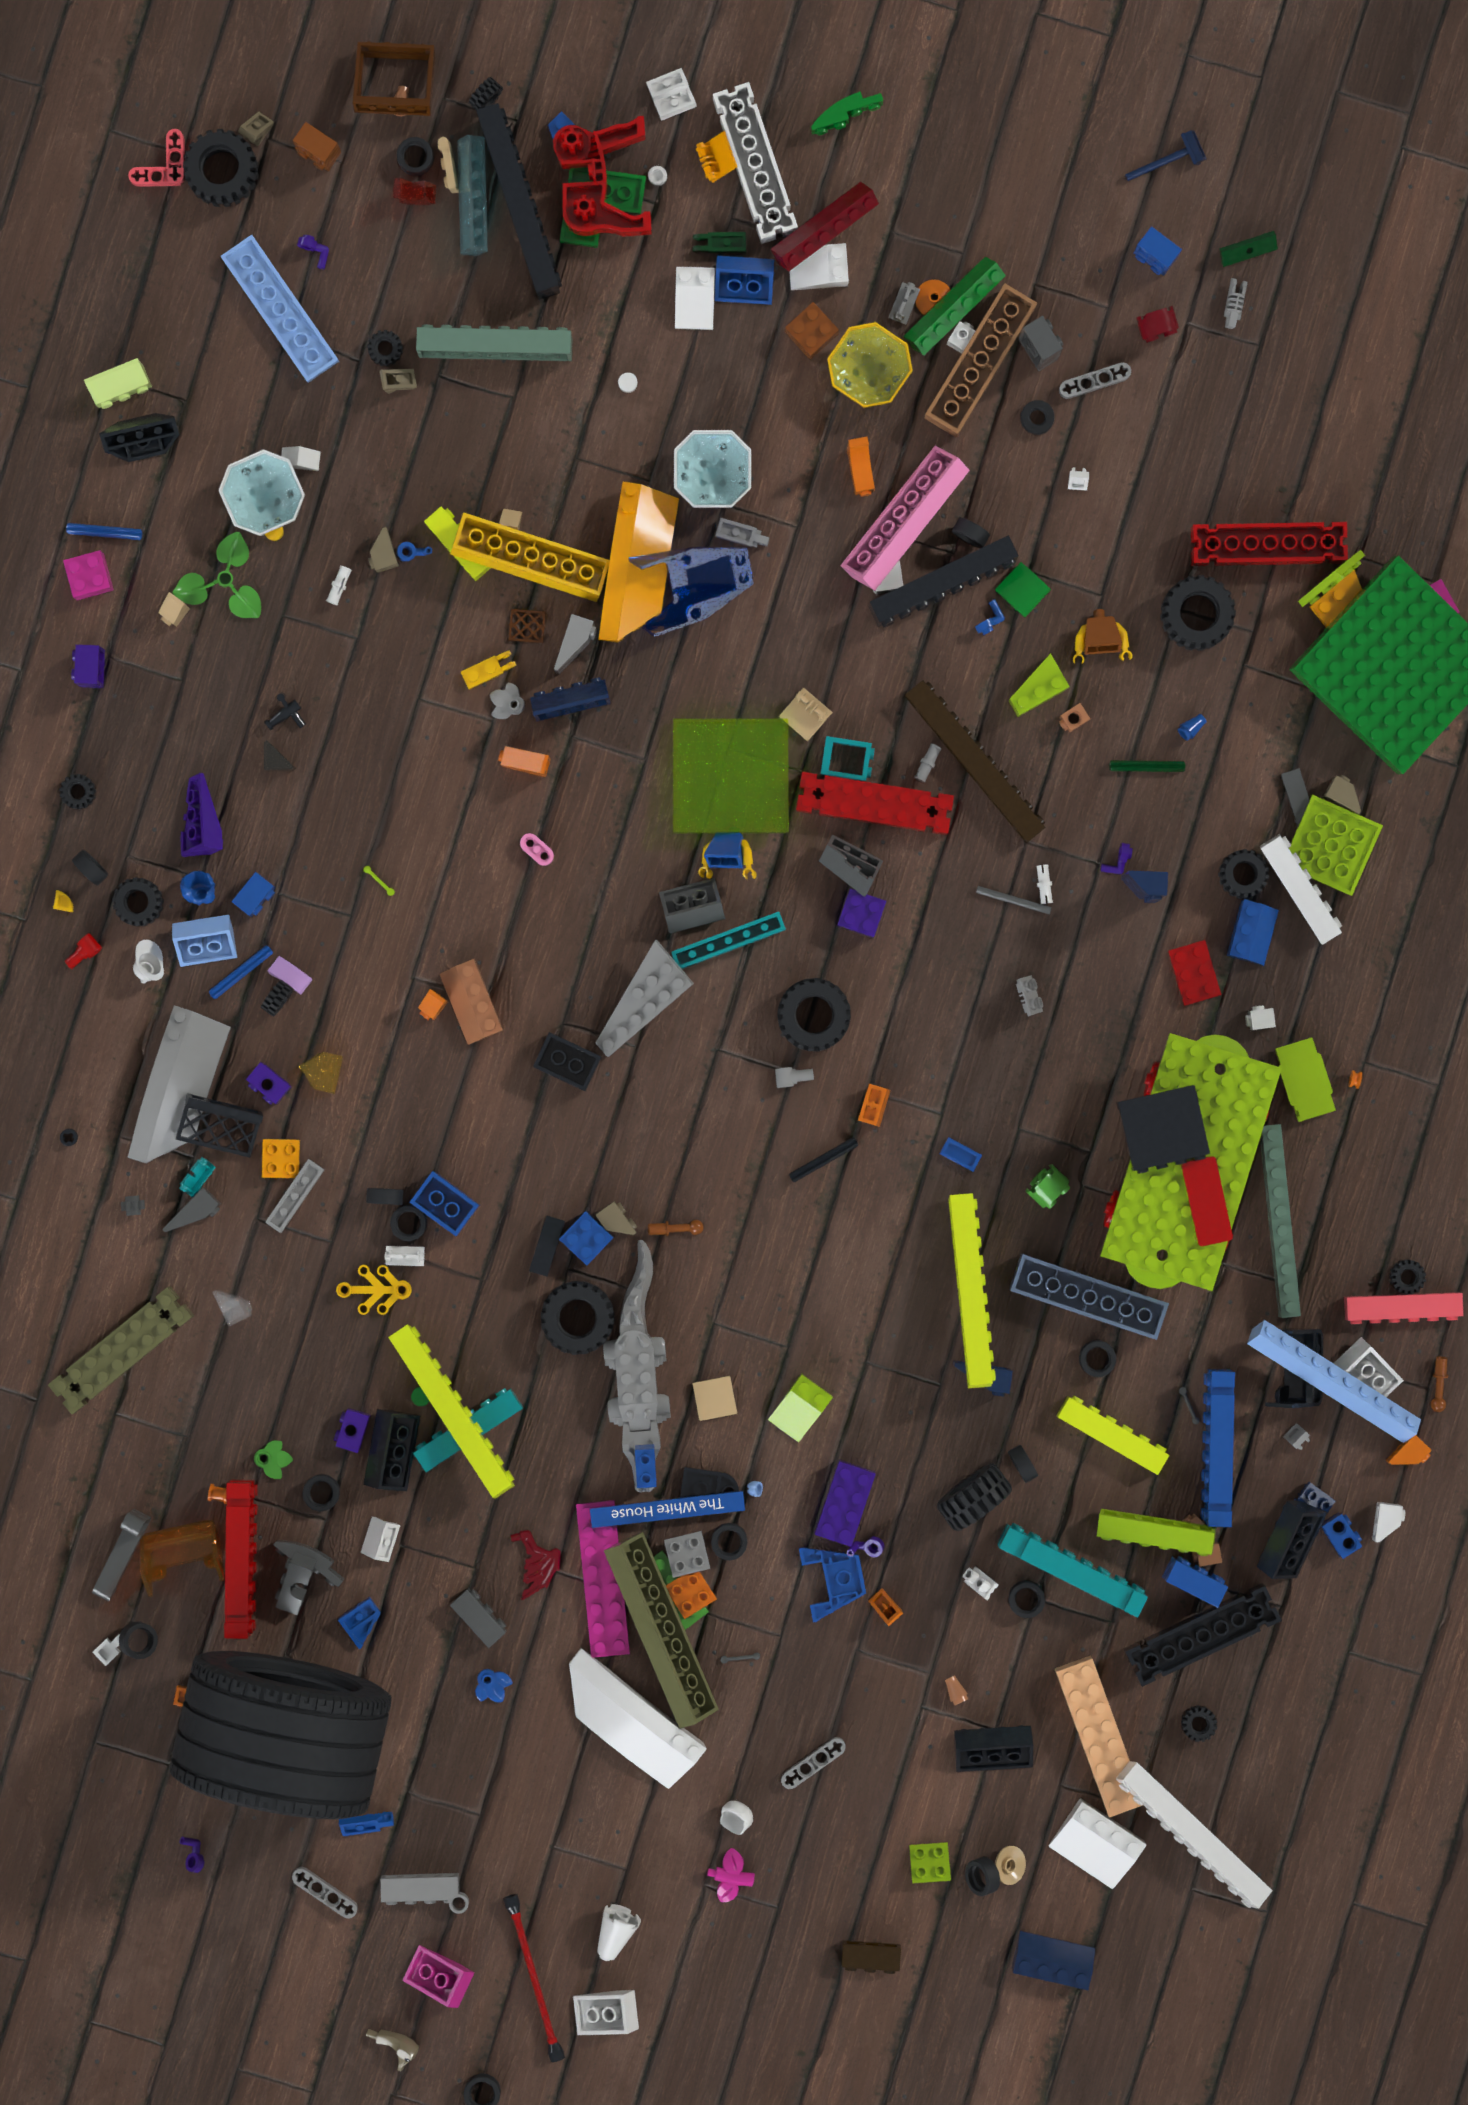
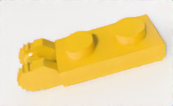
M510 650L461 671L468 689L470 690L515 667V661L509 662L502 667L498 663V661L506 659L511 655Z

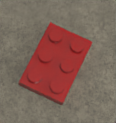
M1205 940L1168 951L1184 1006L1221 995Z

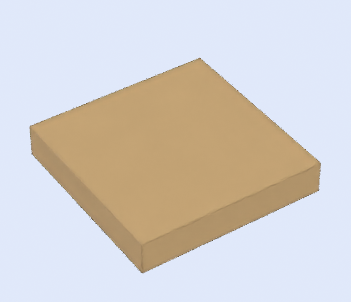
M730 1376L692 1383L700 1421L737 1414Z

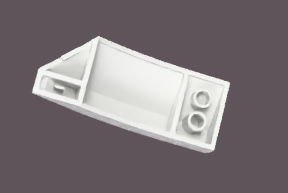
M582 1648L569 1662L575 1716L605 1742L669 1789L695 1765L707 1748L700 1739L685 1728L679 1729L677 1722L646 1700L609 1668Z

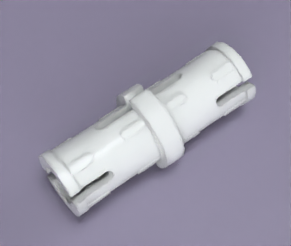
M340 565L335 581L331 583L333 586L326 599L327 602L338 605L343 590H346L345 585L352 571L351 569Z
M1041 865L1036 866L1039 880L1037 887L1040 889L1041 904H1046L1045 896H1047L1048 903H1053L1049 865H1043L1044 873H1042Z

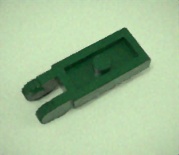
M708 232V234L693 235V240H708V246H694L693 252L746 253V232Z

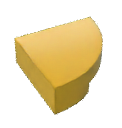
M56 890L53 909L73 912V903L69 896L62 891Z

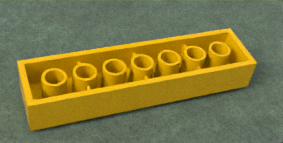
M464 512L450 555L597 602L601 594L610 562L608 559Z

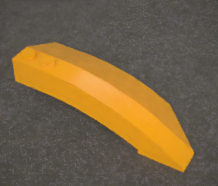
M622 483L605 588L599 640L618 643L624 639V636L632 631H636L645 625L648 620L661 614L679 498L642 484Z

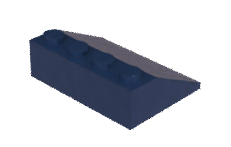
M600 677L589 680L590 683L583 685L582 682L571 684V688L567 689L557 687L552 689L553 692L546 694L545 691L534 693V697H530L536 722L611 704L605 679L601 680Z

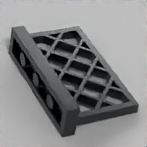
M187 1093L186 1103L175 1139L250 1158L260 1123H262V1112ZM188 1109H196L200 1116L190 1121L187 1116ZM210 1113L216 1114L219 1120L208 1125L204 1117ZM232 1118L236 1121L237 1125L227 1130L223 1121ZM203 1119L207 1127L196 1132L192 1124ZM221 1123L225 1132L215 1137L211 1128ZM246 1123L255 1124L253 1131L245 1134L241 1127ZM189 1125L195 1133L190 1137L181 1136L182 1130ZM240 1128L244 1136L234 1141L229 1133ZM209 1130L213 1139L208 1142L202 1141L199 1135ZM228 1135L232 1143L227 1146H221L218 1139ZM246 1139L249 1143L247 1152L239 1150L236 1144Z

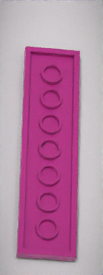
M615 1500L576 1504L590 1648L593 1658L630 1654L625 1600L604 1553L605 1549L619 1542L617 1525L592 1528L590 1508L615 1505Z

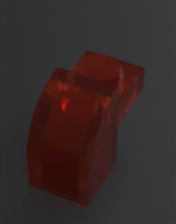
M402 178L394 179L393 198L398 199L399 203L407 205L435 204V184L427 181L410 182Z

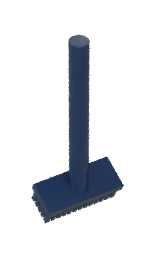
M1190 130L1181 134L1186 145L1185 148L1125 174L1127 181L1190 154L1194 165H1200L1201 162L1207 160L1195 131Z

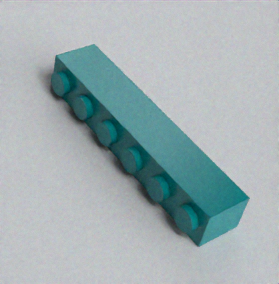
M776 912L677 949L671 953L675 962L681 969L786 931L780 912Z
M504 1388L496 1393L497 1398L490 1401L488 1398L479 1404L481 1408L477 1411L470 1410L473 1415L471 1416L474 1423L478 1422L483 1430L482 1435L523 1409L522 1404L511 1388L509 1390ZM440 1430L431 1436L432 1441L429 1443L423 1441L415 1447L417 1450L413 1454L425 1472H428L461 1450L449 1430L444 1433Z

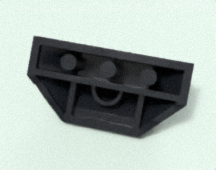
M153 413L119 421L99 433L105 453L112 454L124 461L132 462L166 454L178 438L179 430L174 416Z

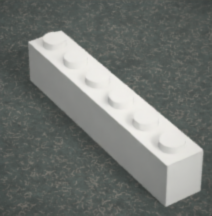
M1278 834L1262 844L1260 848L1323 945L1342 933L1340 930L1342 924L1337 917L1333 918L1329 913L1332 911L1327 901L1322 902L1319 897L1322 894L1317 885L1312 886L1309 880L1312 877L1307 869H1301L1299 865L1301 860L1296 852L1292 854L1289 850L1291 844L1286 836L1282 838Z

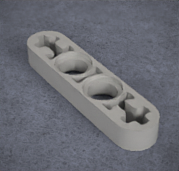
M1123 362L1066 380L1060 385L1059 394L1065 399H1070L1123 382L1130 377L1131 368L1127 363ZM1120 367L1123 370H1127L1124 377L1122 374L1115 375L1116 380H1113V374L1119 372ZM1101 373L1109 375L1110 379L1107 383H1102L1099 380ZM1089 379L1091 387L1088 389L1083 388L1081 381ZM1077 381L1079 392H1077V388L1072 389L1070 394L1063 392L1065 385L1073 387L1075 386L1074 382Z
M840 1737L830 1739L782 1774V1785L787 1789H793L839 1757L845 1751L844 1740ZM833 1742H836L837 1744L841 1743V1750L838 1751L837 1749H834L831 1752V1754L833 1755L832 1757H830L828 1751L824 1749L826 1747H828L829 1750L834 1747ZM819 1752H823L827 1756L826 1761L823 1763L816 1760V1755ZM804 1763L811 1766V1771L807 1774L800 1771V1766ZM797 1769L798 1774L802 1778L799 1779L798 1776H796L793 1779V1784L789 1782L786 1784V1776H794L795 1772L793 1770Z
M299 1867L293 1872V1882L344 1918H352L356 1915L358 1905L347 1895L305 1867ZM302 1872H304V1877L307 1880H309L310 1877L313 1878L310 1881L308 1887L305 1885L307 1881L304 1879H301V1881H299L297 1879L298 1875L296 1873L301 1874ZM315 1882L321 1883L322 1891L314 1892L312 1884ZM330 1893L337 1894L338 1901L336 1903L328 1901ZM344 1899L345 1901L343 1902V1904L345 1906L352 1905V1910L354 1912L350 1911L349 1913H346V1908L341 1905L340 1909L337 1906L340 1904L341 1900Z

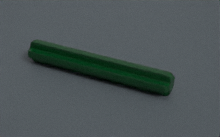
M1111 760L1109 763L1110 771L1184 772L1186 768L1184 761Z

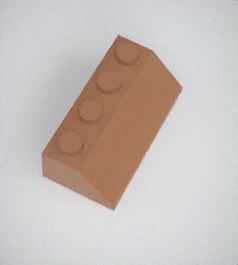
M475 959L440 973L468 1045L504 1031Z

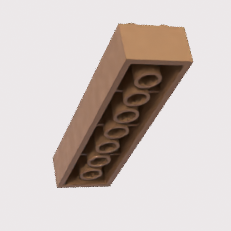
M1006 283L1003 285L927 410L924 419L954 437H958L1023 327H1025L1034 312L1037 302Z

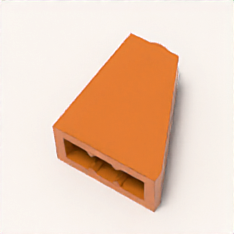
M505 746L504 750L500 751L498 758L502 767L542 777L547 776L551 760L549 755Z

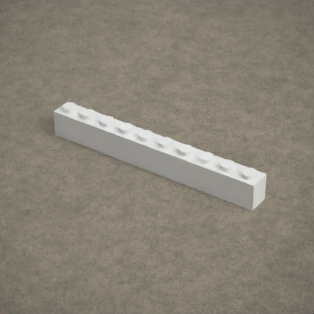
M1129 1761L1116 1778L1120 1783L1119 1787L1127 1793L1130 1792L1137 1804L1144 1805L1147 1808L1146 1812L1151 1817L1160 1820V1825L1165 1830L1171 1831L1176 1841L1180 1844L1184 1843L1191 1855L1194 1857L1198 1856L1202 1860L1200 1863L1205 1868L1215 1872L1214 1876L1220 1882H1225L1229 1886L1228 1890L1234 1895L1238 1894L1245 1906L1259 1909L1273 1890L1137 1762Z

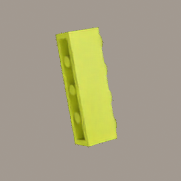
M441 506L424 522L451 553L459 524H456L453 520L455 517L448 508L444 510ZM454 556L475 581L491 569L490 567Z

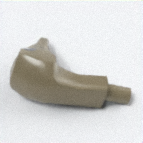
M371 2029L367 2031L366 2036L375 2039L377 2044L388 2045L396 2050L398 2056L397 2070L400 2072L416 2057L419 2051V2046L414 2040L403 2034L382 2029L379 2032Z

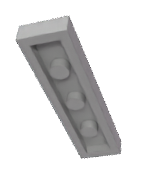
M308 1159L265 1223L282 1233L325 1169Z

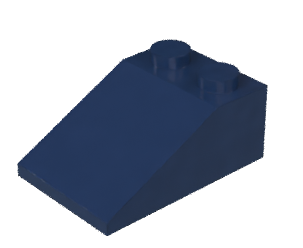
M953 1360V1365L966 1374L965 1362ZM991 1366V1369H995L996 1380L993 1381L991 1387L985 1388L992 1391V1394L995 1396L1005 1397V1393L1010 1394L1013 1371L1010 1368Z

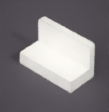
M372 1517L361 1553L375 1560L389 1562L400 1525Z

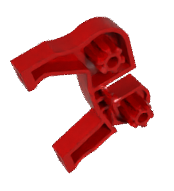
M638 116L631 122L616 124L599 131H593V133L577 125H567L555 134L553 149L562 169L588 167L589 178L593 180L591 182L563 183V218L567 228L573 233L580 236H592L598 233H612L622 237L652 235L650 211L633 216L605 202L607 172L604 155L646 140L644 116Z

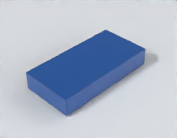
M949 1137L939 1153L974 1172L982 1157L981 1154Z

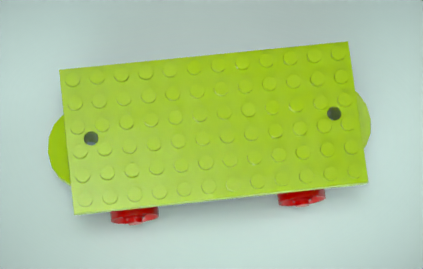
M1169 1033L1161 1062L1155 1061L1150 1073L1146 1074L1144 1096L1195 1085L1210 1154H1207L1206 1157L1213 1156L1216 1158L1232 1230L1282 1068L1249 1058L1246 1050L1237 1041L1227 1036L1209 1035L1194 1041ZM1217 1064L1221 1067L1219 1075L1214 1070ZM1189 1158L1186 1160L1188 1162L1194 1160V1158ZM1130 1159L1121 1190H1114L1110 1202L1106 1203L1104 1209L1106 1215L1103 1226L1109 1229L1100 1256L1124 1263L1129 1274L1137 1282L1150 1288H1169L1179 1282H1184L1213 1291L1229 1241L1207 1246H1200L1198 1244L1181 1168L1182 1164L1175 1165V1162L1167 1163L1168 1167L1156 1169V1166L1148 1168L1149 1172L1137 1174V1170L1132 1171ZM1162 1249L1164 1256L1162 1259H1158L1157 1252Z

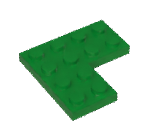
M570 168L568 183L593 181L589 178L588 168ZM606 171L607 194L605 202L627 214L640 215L642 212L646 176ZM563 218L560 243L598 248L600 233L592 236L577 235L567 228Z

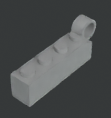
M459 1873L382 1875L380 1879L381 1902H386V1905H396L397 1902L416 1904L417 1901L433 1904L436 1901L444 1900V1903H449L450 1909L457 1914L465 1912L469 1905L468 1896L463 1892H459ZM461 1897L465 1901V1906L463 1908H456L453 1905V1900Z

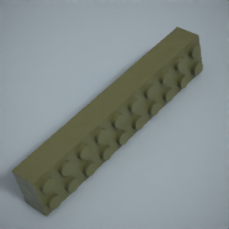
M642 1532L623 1539L605 1549L604 1553L680 1729L697 1724L719 1709Z

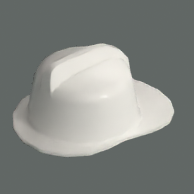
M151 940L140 941L135 950L134 974L141 980V983L161 979L164 975L161 949Z

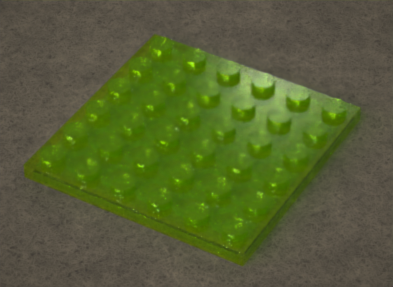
M673 719V833H789L788 719Z

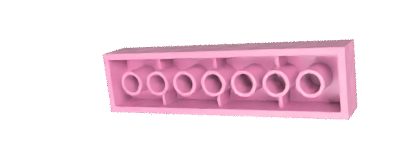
M934 446L840 566L852 578L875 591L970 470L958 457Z

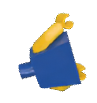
M730 827L728 832L716 833L713 839L703 847L701 862L703 867L698 870L700 877L704 878L706 872V878L711 879L713 872L709 868H743L745 865L746 868L743 870V876L748 880L747 874L752 872V878H756L757 874L751 868V864H753L752 850L748 841L744 840L737 827Z

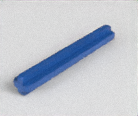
M68 523L66 526V532L74 535L141 540L143 535L141 529L74 523Z
M264 946L209 990L211 997L217 999L273 954L271 948Z

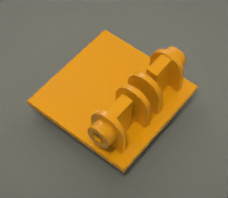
M725 131L705 144L701 142L696 145L699 158L703 157L700 159V162H705L702 164V168L705 171L706 178L712 181V183L738 167Z
M263 1139L262 1178H296L299 1173L300 1140Z

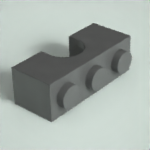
M295 1552L292 1559L288 1558L285 1569L288 1570L287 1574L283 1573L280 1584L283 1585L282 1589L278 1588L275 1599L278 1600L276 1608L298 1615L307 1590L299 1587L296 1583L308 1585L317 1562L316 1559Z

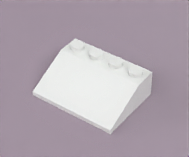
M1080 1798L1048 1846L1113 1889L1136 1862L1146 1847V1843L1143 1839Z

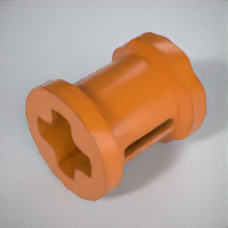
M211 1484L208 1492V1501L217 1500L227 1504L226 1488L216 1487L214 1484Z

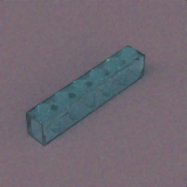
M466 135L457 140L461 255L479 256L488 252L485 137Z

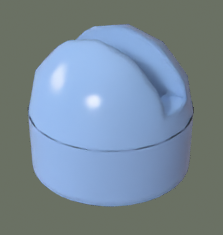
M751 1481L747 1485V1488H749L747 1493L754 1497L761 1496L763 1491L761 1482Z

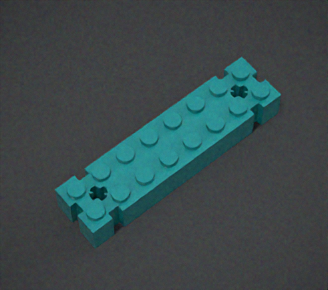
M1012 1523V1525L1006 1524L997 1542L1000 1549L1138 1618L1148 1598L1141 1586L1135 1583L1132 1586L1128 1585V1581L1119 1575L1113 1577L1107 1569L1101 1566L1095 1568L1091 1561L1083 1557L1079 1560L1073 1552L1065 1548L1061 1551L1058 1549L1057 1544L1049 1540L1045 1543L1041 1541L1042 1538L1031 1531L1027 1534L1024 1532L1023 1527Z

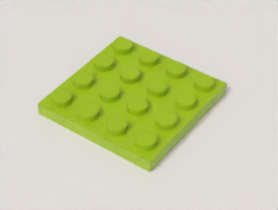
M1312 795L1290 843L1289 850L1292 854L1296 852L1301 860V863H1299L1301 869L1304 870L1306 868L1312 877L1311 879L1352 896L1383 825Z

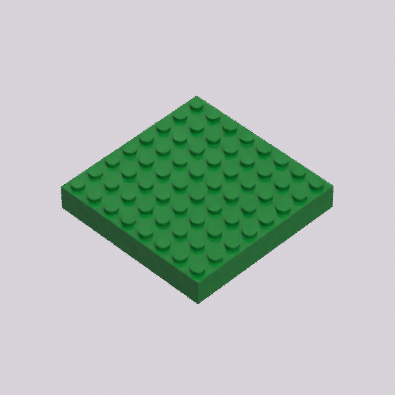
M1399 555L1393 556L1297 659L1289 670L1396 774H1404L1468 705V623Z

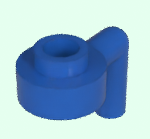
M403 542L396 548L398 559L404 562L412 560L415 556H426L432 553L431 547L415 548L410 542ZM403 549L408 550L407 556L402 554Z
M996 600L989 602L995 617L976 625L975 628L978 634L983 633V635H986L994 630L992 628L994 625L1004 621L1005 617Z

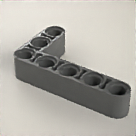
M136 1509L127 1513L120 1526L123 1530L93 1588V1594L107 1601L111 1600L152 1517Z

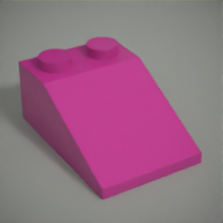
M419 1945L402 1981L446 2007L458 2008L475 1972Z

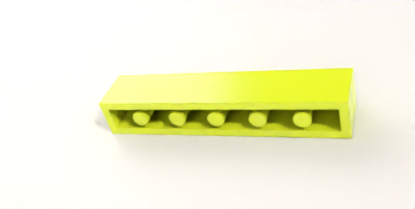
M1067 1396L1056 1415L1058 1418L1159 1475L1169 1457V1454L1166 1453V1448L1159 1444L1153 1446L1149 1443L1150 1439L1140 1434L1139 1437L1134 1435L1132 1428L1125 1424L1122 1427L1115 1424L1116 1419L1109 1415L1103 1417L1099 1414V1409L1092 1405L1089 1408L1082 1404L1084 1401L1076 1396L1072 1398Z

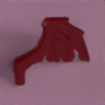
M523 1530L520 1533L510 1535L512 1542L521 1540L526 1547V1553L532 1555L525 1560L524 1569L528 1571L524 1573L523 1582L528 1584L534 1581V1583L531 1584L530 1588L523 1590L521 1600L530 1597L544 1587L547 1588L554 1573L560 1570L561 1551L558 1548L549 1551L537 1546L529 1530Z

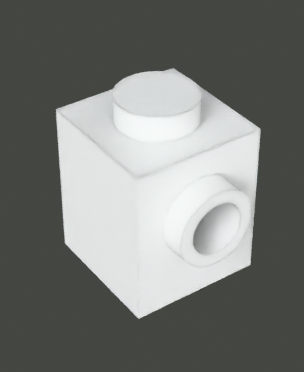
M959 321L948 339L947 345L962 354L975 333L974 327L967 322L962 323Z
M1264 1005L1252 1007L1253 1011H1248V1015L1245 1016L1246 1025L1250 1027V1030L1276 1027L1273 1008L1264 1009Z

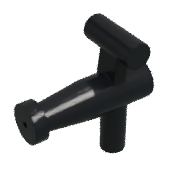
M281 692L277 695L278 701H281L284 707L271 719L264 721L270 731L274 729L275 725L283 722L290 716L299 728L306 725L297 712L301 709V706L296 699L288 704L285 700V693Z

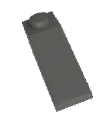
M202 1188L162 1230L168 1232L209 1216L214 1217L220 1211L219 1206L222 1203L206 1188Z

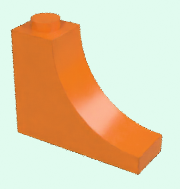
M868 437L848 440L847 454L855 495L860 494V497L869 496L871 492H874L875 486L870 463Z

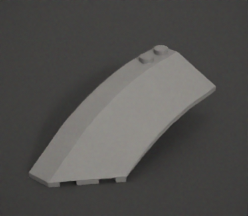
M178 1006L173 1007L142 1101L128 1158L147 1164L153 1161V1159L187 1143L175 1139L186 1103L187 1093L205 1098L208 1097L231 1028L230 1026ZM189 1108L187 1116L191 1121L200 1116L196 1109ZM200 1120L192 1124L196 1132L198 1130ZM189 1125L182 1130L181 1136L190 1137L195 1133Z

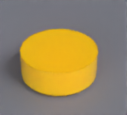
M283 527L266 533L265 536L271 541H277L282 538L284 529Z

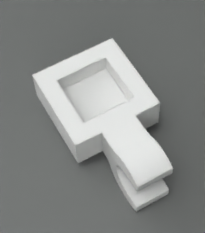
M120 1634L112 1642L108 1638L105 1639L93 1651L94 1655L105 1666L121 1652L117 1648L119 1646Z

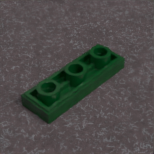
M1274 231L1219 248L1221 264L1223 267L1277 250L1278 246Z

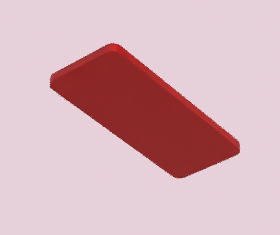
M1211 1156L1206 1157V1159L1192 1160L1182 1164L1181 1168L1198 1244L1200 1246H1207L1232 1240L1233 1234L1216 1158Z

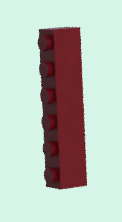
M859 182L771 248L777 263L787 271H791L879 204L873 190L864 183Z

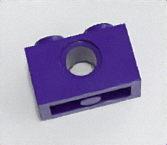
M260 1062L246 1079L249 1082L248 1086L253 1091L257 1092L259 1090L264 1094L262 1098L269 1104H278L292 1088L289 1083L263 1062ZM266 1079H270L273 1083L270 1090H266L263 1087Z
M350 1408L346 1412L343 1411L340 1418V1423H342L341 1430H337L334 1441L337 1442L336 1447L358 1453L371 1415ZM348 1425L355 1426V1435L347 1433L346 1428Z

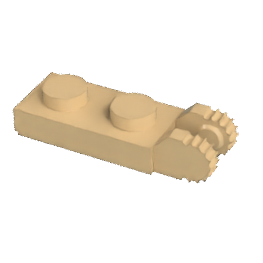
M441 137L438 140V149L443 154V158H441L442 169L446 170V177H444L445 187L449 188L452 194L458 193L459 186L451 143L447 138Z

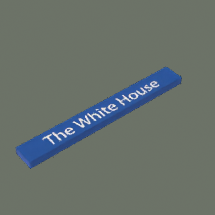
M743 1491L596 1507L590 1508L592 1528L745 1511Z

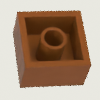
M307 122L304 123L293 139L295 149L298 151L297 154L305 160L307 158L311 159L314 162L313 165L320 170L326 169L329 171L341 154L337 142Z
M812 302L785 327V333L811 360L839 335V329Z

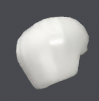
M729 1801L722 1807L720 1823L732 1833L741 1835L752 1825L753 1814L745 1804L739 1801Z

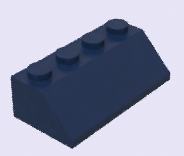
M1127 871L1121 875V880L1139 899H1144V903H1156L1167 896L1168 872Z
M1020 1930L1011 1967L1012 1972L1089 1990L1093 1973L1095 1948Z

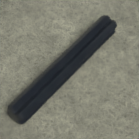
M852 1137L789 1174L791 1180L796 1182L858 1147V1142Z

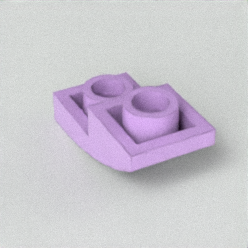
M280 956L268 969L269 974L285 982L300 995L312 981V978Z

